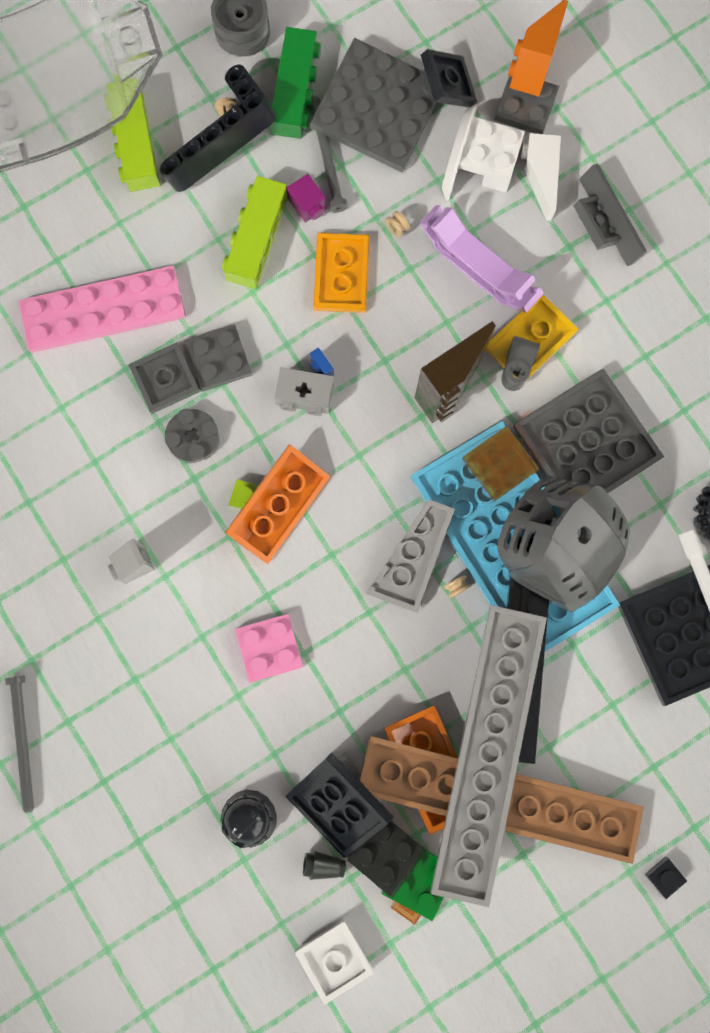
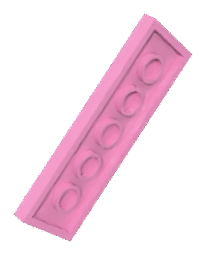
M174 266L18 300L28 350L31 353L186 318Z

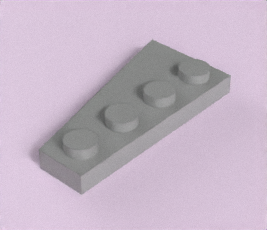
M428 500L366 594L417 613L455 508Z

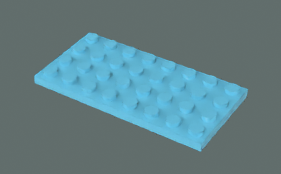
M503 421L412 474L410 478L426 503L428 500H432L455 508L446 534L447 538L488 604L506 608L509 573L498 554V539L510 512L525 492L540 479ZM551 505L559 518L562 513L557 506ZM516 525L510 531L507 541L508 546L510 545ZM524 529L522 530V532H521V534H520V536H522V537H523V535H524V533H525V530H524ZM608 585L594 600L573 612L562 609L549 600L545 652L620 606Z

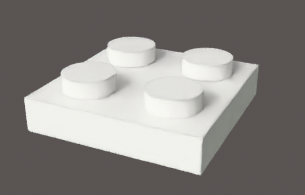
M345 919L295 950L298 960L324 1005L374 974L372 966Z

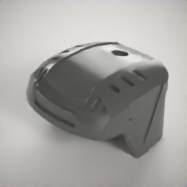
M547 476L531 486L510 512L502 527L497 549L502 562L514 581L550 600L556 606L573 612L594 600L611 581L625 558L630 540V528L620 507L602 487ZM558 486H560V487H559L558 489H556L554 492L550 493L552 490H554L555 488H557ZM551 505L565 509L559 518ZM516 525L510 545L508 546L507 541L510 531ZM581 528V534L578 538L577 534L579 529ZM524 529V530H525V533H524V535H523V538H522V541H521V544H520V547H519V550H518V549H517L518 539H519V536H520L522 530ZM532 533H534L535 536L531 544L530 551L528 553V542L530 540Z

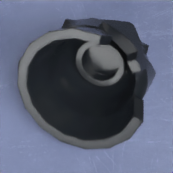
M253 790L237 792L226 801L222 809L220 820L222 823V833L239 848L256 847L262 845L271 837L276 828L277 815L273 803L266 795Z

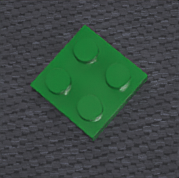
M426 851L393 898L389 897L384 891H381V894L433 922L444 897L433 895L430 892L437 856Z

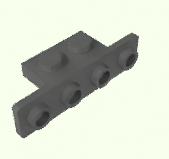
M594 164L580 177V182L588 197L579 199L573 206L597 250L616 245L626 265H633L647 253V250L599 164Z

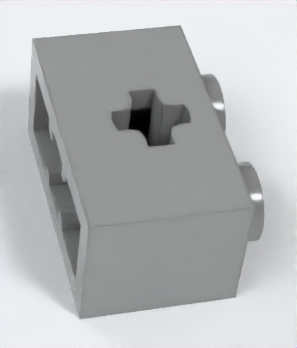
M280 367L274 398L276 405H279L280 409L286 411H295L296 408L306 410L307 414L321 416L322 413L328 414L334 386V376ZM303 389L308 390V393L305 395V398L300 397V393L303 392Z

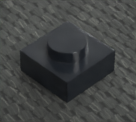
M666 856L644 874L664 899H668L687 882L685 877Z

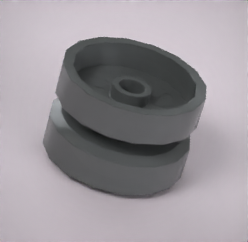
M213 0L211 17L216 40L222 49L229 54L242 57L251 56L259 52L267 44L270 36L266 0Z

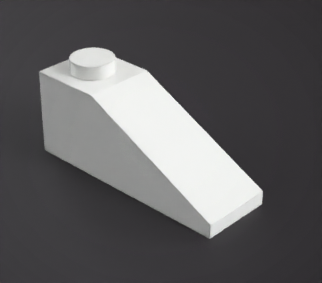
M530 133L527 143H522L520 159L525 160L524 171L547 221H551L556 211L561 136Z

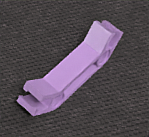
M436 205L419 223L439 253L501 304L527 313L544 294L540 287H531L535 281L532 274L513 269L468 232L452 208L446 207L443 210L440 205Z

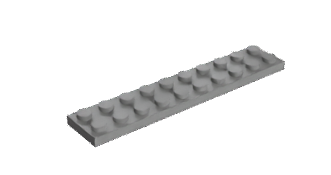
M493 605L489 606L430 891L433 895L485 907L490 906L547 620L546 617Z

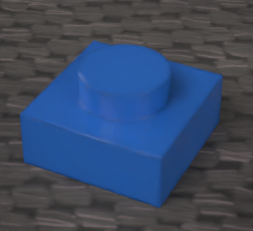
M319 347L310 352L311 363H309V366L313 373L334 376V368Z

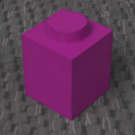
M309 174L304 175L286 187L288 200L305 223L311 219H318L323 215L326 210V197Z

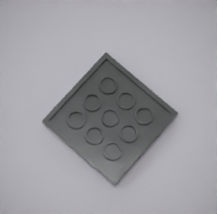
M354 37L310 122V128L403 173L437 103L434 101L429 81L424 71Z
M604 368L513 426L546 477L553 476L582 484L597 485L602 487L607 493L664 458V455Z

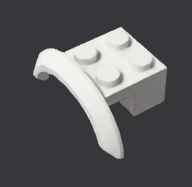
M476 104L465 110L442 185L445 199L447 201L450 199L458 168L483 175L482 186L506 193L525 131L476 118L475 115L478 107Z

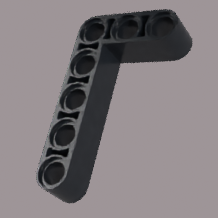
M243 65L232 66L224 77L226 83L240 102L162 162L159 169L160 173L176 192L187 190L275 121L276 111Z

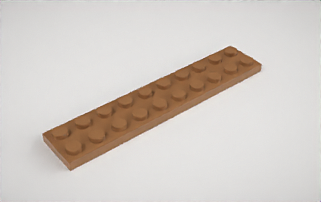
M369 736L359 781L377 799L446 816L458 758ZM516 774L504 831L633 864L644 807Z

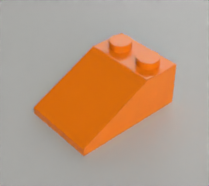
M562 0L528 27L524 40L518 39L514 51V56H517L518 60L512 59L508 76L512 77L509 88L535 96L540 95L567 8V0Z

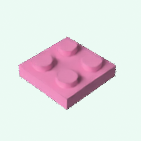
M289 614L235 629L249 683L303 668Z

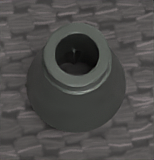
M313 850L312 853H305L303 876L309 877L310 880L343 878L346 861Z

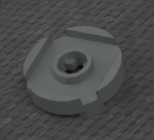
M197 409L180 410L178 414L171 418L165 430V443L170 452L178 460L191 464L210 458L217 450L220 441L218 427L213 418L206 412ZM197 430L196 434L199 436V439L197 441L192 440L191 443L187 442V432Z

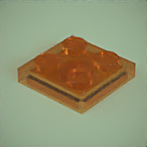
M507 426L462 458L494 502L539 470L538 466Z

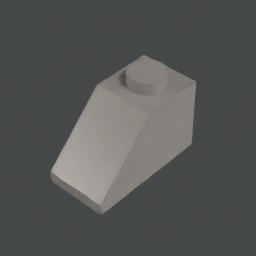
M135 539L128 541L109 556L112 564L108 565L113 578L115 580L119 579L120 582L125 584L155 570L145 546Z

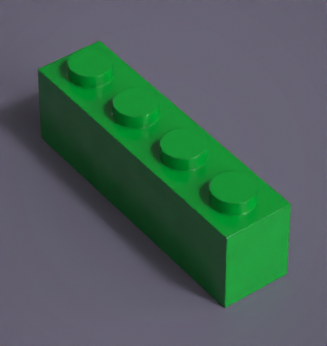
M286 27L272 103L277 116L270 125L271 135L301 139L303 129L307 130L309 113H306L307 105L311 106L313 90L310 89L311 82H316L317 66H314L315 59H319L321 54V43L317 42V31Z

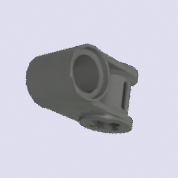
M514 335L501 376V382L505 389L517 391L523 387L537 357L540 343ZM513 372L517 373L518 379L513 378Z

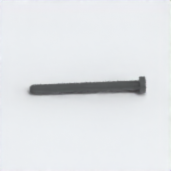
M317 95L312 97L311 110L313 116L320 105V99ZM317 132L332 199L329 203L330 211L332 213L342 212L348 208L347 200L341 196L329 139L325 134Z
M25 676L5 678V685H10L22 809L25 813H28L34 809L21 685V683L26 681Z

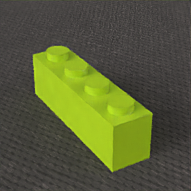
M133 79L107 84L109 95L105 96L108 111L113 113V119H110L109 122L113 136L117 135L118 143H114V149L117 159H121L122 167H118L121 182L127 184L130 192L159 187L158 170L144 96L139 80Z
M256 176L254 184L249 185L246 199H248L246 208H241L238 217V223H240L238 231H234L231 236L230 246L232 248L230 254L225 255L222 262V270L224 271L226 281L257 289L288 198L287 184Z

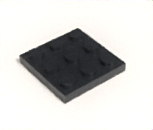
M332 752L285 796L343 858H346L385 827L394 817Z

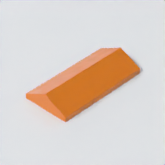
M289 444L225 533L255 556L269 564L331 476Z
M435 705L383 728L389 741L458 758ZM418 809L429 834L444 828L446 816Z

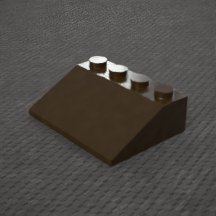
M493 321L421 368L414 398L432 424L437 420L443 422L454 414L453 410L457 407L458 401L485 354L496 327Z

